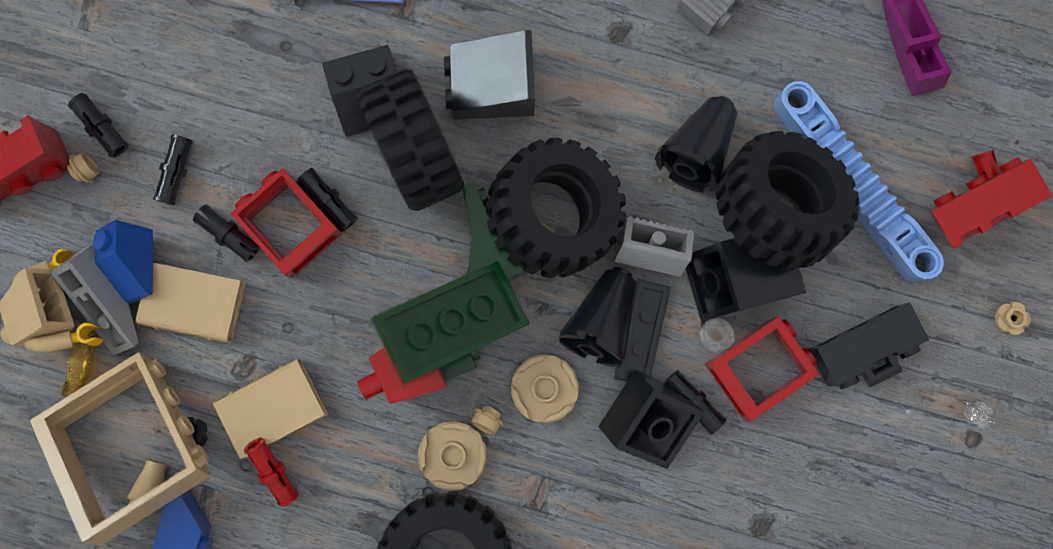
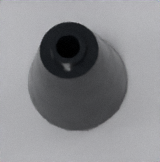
M724 96L708 98L659 148L655 156L657 167L662 170L664 166L671 172L668 176L670 180L696 192H703L705 187H710V191L715 190L723 171L737 118V110L733 102Z
M614 267L613 270H605L560 331V344L584 359L588 354L598 357L596 361L598 364L620 367L626 357L636 291V281L632 278V273L620 267Z

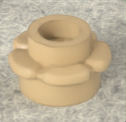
M84 151L78 155H70V164L67 166L70 175L78 182L93 183L94 177L100 174V169L94 159Z
M1020 302L1004 303L995 314L997 327L1003 332H1009L1010 335L1022 334L1025 330L1024 328L1028 327L1031 322L1029 312L1025 311V306ZM1012 315L1016 316L1015 321L1011 320Z
M483 405L482 409L476 408L472 411L474 416L470 423L480 431L494 436L498 428H503L504 424L499 420L501 414L497 410Z

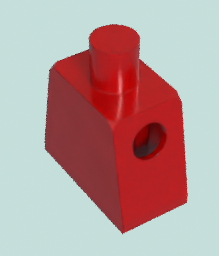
M384 347L369 357L374 373L357 380L359 389L366 400L384 392L390 404L449 387L440 368L402 385Z

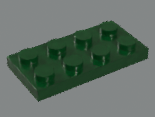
M499 261L371 318L402 385L416 380L530 324Z

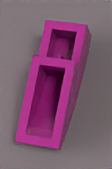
M882 0L891 41L912 96L944 88L952 72L938 46L941 35L923 0Z

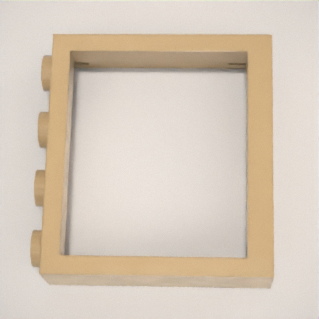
M140 352L30 420L82 543L102 546L212 476L206 465L209 463L208 455L200 445L196 444L192 436L195 432L190 420L181 414L177 406L180 404V399L174 389L167 385L164 379L166 371L158 359L155 358L153 360ZM144 379L187 468L105 519L65 428Z

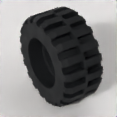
M401 69L361 87L357 93V99L381 154L408 208L420 211L460 193L465 184L413 70Z
M772 131L755 136L741 148L724 170L716 187V199L718 200L716 204L719 216L724 217L722 220L723 226L727 232H732L735 236L733 240L739 247L743 245L749 250V255L755 259L759 257L765 259L766 264L772 266L782 264L783 268L790 269L813 266L816 262L822 261L850 234L855 227V222L858 220L859 195L858 191H854L855 181L852 175L846 173L844 163L841 160L837 161L832 156L833 152L827 147L823 149L817 145L816 140L810 137L804 139L800 137L799 133L787 132L784 134L783 131ZM773 188L791 197L802 212L793 209L783 202Z
M549 138L546 142L542 140L532 142L527 148L519 150L496 175L497 178L491 183L488 191L491 198L486 202V213L492 214V218L487 222L489 232H496L498 236L494 243L499 250L505 248L510 255L507 259L515 265L521 262L524 264L523 271L532 275L541 270V276L544 278H553L557 275L563 278L571 276L578 271L580 272L610 252L611 246L618 242L622 234L621 230L618 229L625 224L626 213L621 211V208L626 205L625 194L619 193L618 187L622 184L618 176H612L608 170L612 166L606 159L600 161L596 157L597 152L589 146L584 150L580 148L581 143L569 139L565 144H563L561 138ZM534 183H552L570 194L577 205L580 216L579 229L575 236L555 234L539 222L534 214L530 200L531 188Z
M436 492L428 494L424 498L414 500L401 510L386 527L377 549H414L423 536L438 529H452L462 533L473 543L475 549H512L504 524L496 518L495 512L489 506H483L477 502L478 499L470 495L468 497L461 496L459 492H448L447 494Z

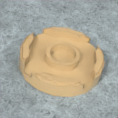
M541 354L528 358L517 368L512 378L511 395L514 405L523 416L535 422L551 423L564 418L572 411L578 399L579 383L575 371L566 361L553 355Z
M459 421L443 422L431 428L423 437L418 450L419 467L425 477L435 487L447 491L462 490L473 484L483 473L487 461L486 444L480 433L469 424Z

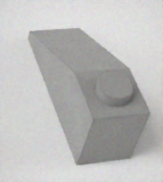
M93 244L78 251L50 271L86 320L91 324L101 327L95 331L103 339V342L113 355L135 347L139 343L129 304L124 301L95 264Z

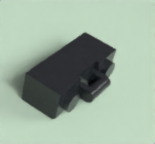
M909 302L896 305L808 350L814 356L817 362L816 366L827 386L839 385L840 389L848 388L860 381L858 375L862 374L867 385L873 387L902 372L895 356L900 355L901 359L920 352L919 345L929 341V338ZM884 358L887 364L872 371L869 365Z

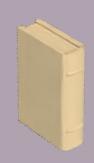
M153 263L152 295L140 300L136 323L141 326L154 328L157 331L161 329L208 339L210 342L219 341L230 344L234 339L246 282Z
M296 358L285 365H279V368L235 391H230L228 395L213 403L240 460L248 457L244 453V448L251 441L257 438H264L267 446H270L329 415L300 358Z

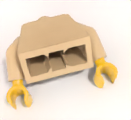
M59 249L54 253L51 262L48 263L45 260L31 267L24 268L15 274L11 287L0 301V312L4 323L0 336L4 342L11 344L13 347H25L30 352L52 353L75 346L74 343L77 342L90 346H98L103 342V339L98 337L88 339V335L92 330L101 328L91 323H83L77 328L76 332H71L75 326L64 291L50 273L51 270L74 255L71 251Z

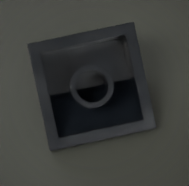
M389 45L322 63L330 95L346 137L371 130L357 99V93L361 87L397 72Z
M635 369L598 427L616 449L668 469L705 412L660 380Z

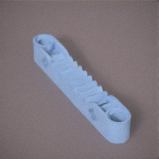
M794 81L788 84L775 99L774 110L789 132L799 133L800 137L804 139L810 137L816 140L817 145L823 149L827 147L833 152L832 156L837 161L841 160L844 163L846 173L852 175L855 181L854 191H858L859 195L858 221L899 274L910 282H920L938 276L944 266L941 252L914 218L905 213V208L897 205V198L888 193L887 185L879 182L880 176L872 173L871 165L862 160V153L854 150V143L847 141L845 138L846 133L840 130L837 119L808 83L802 81ZM788 96L797 97L801 102V108L792 107L788 102ZM917 256H920L925 262V270L923 272L918 270L915 265Z

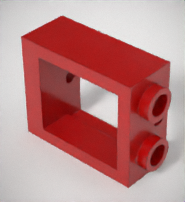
M282 168L279 172L273 171L262 180V186L255 193L246 194L235 204L236 209L231 213V216L285 276L293 278L343 233L316 205L302 187L297 184L293 177ZM289 187L322 225L284 257L251 219Z
M779 316L769 319L705 363V366L744 421L752 422L819 375L814 367L817 365L814 356L808 349H801L794 339L797 336L796 331L786 319L781 320ZM773 331L801 370V373L755 404L727 362Z

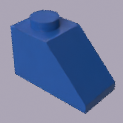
M115 220L96 230L93 240L95 264L124 301L132 304L152 295L153 230Z
M188 490L164 506L153 549H211L213 538L209 537L212 526L191 490Z

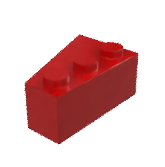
M29 115L20 120L22 127L10 135L8 131L0 133V204L1 200L8 196L22 195L33 189L32 186L41 181H53L64 175L63 171L68 170L67 166L70 164V157L59 132Z
M1016 157L999 166L1002 173L990 179L984 174L966 183L969 190L957 196L951 191L933 201L936 207L930 209V212L953 249L963 244L962 241L978 233H984L993 228L994 225L1010 217L1012 218L1053 196L1032 159L1022 162L1019 157Z

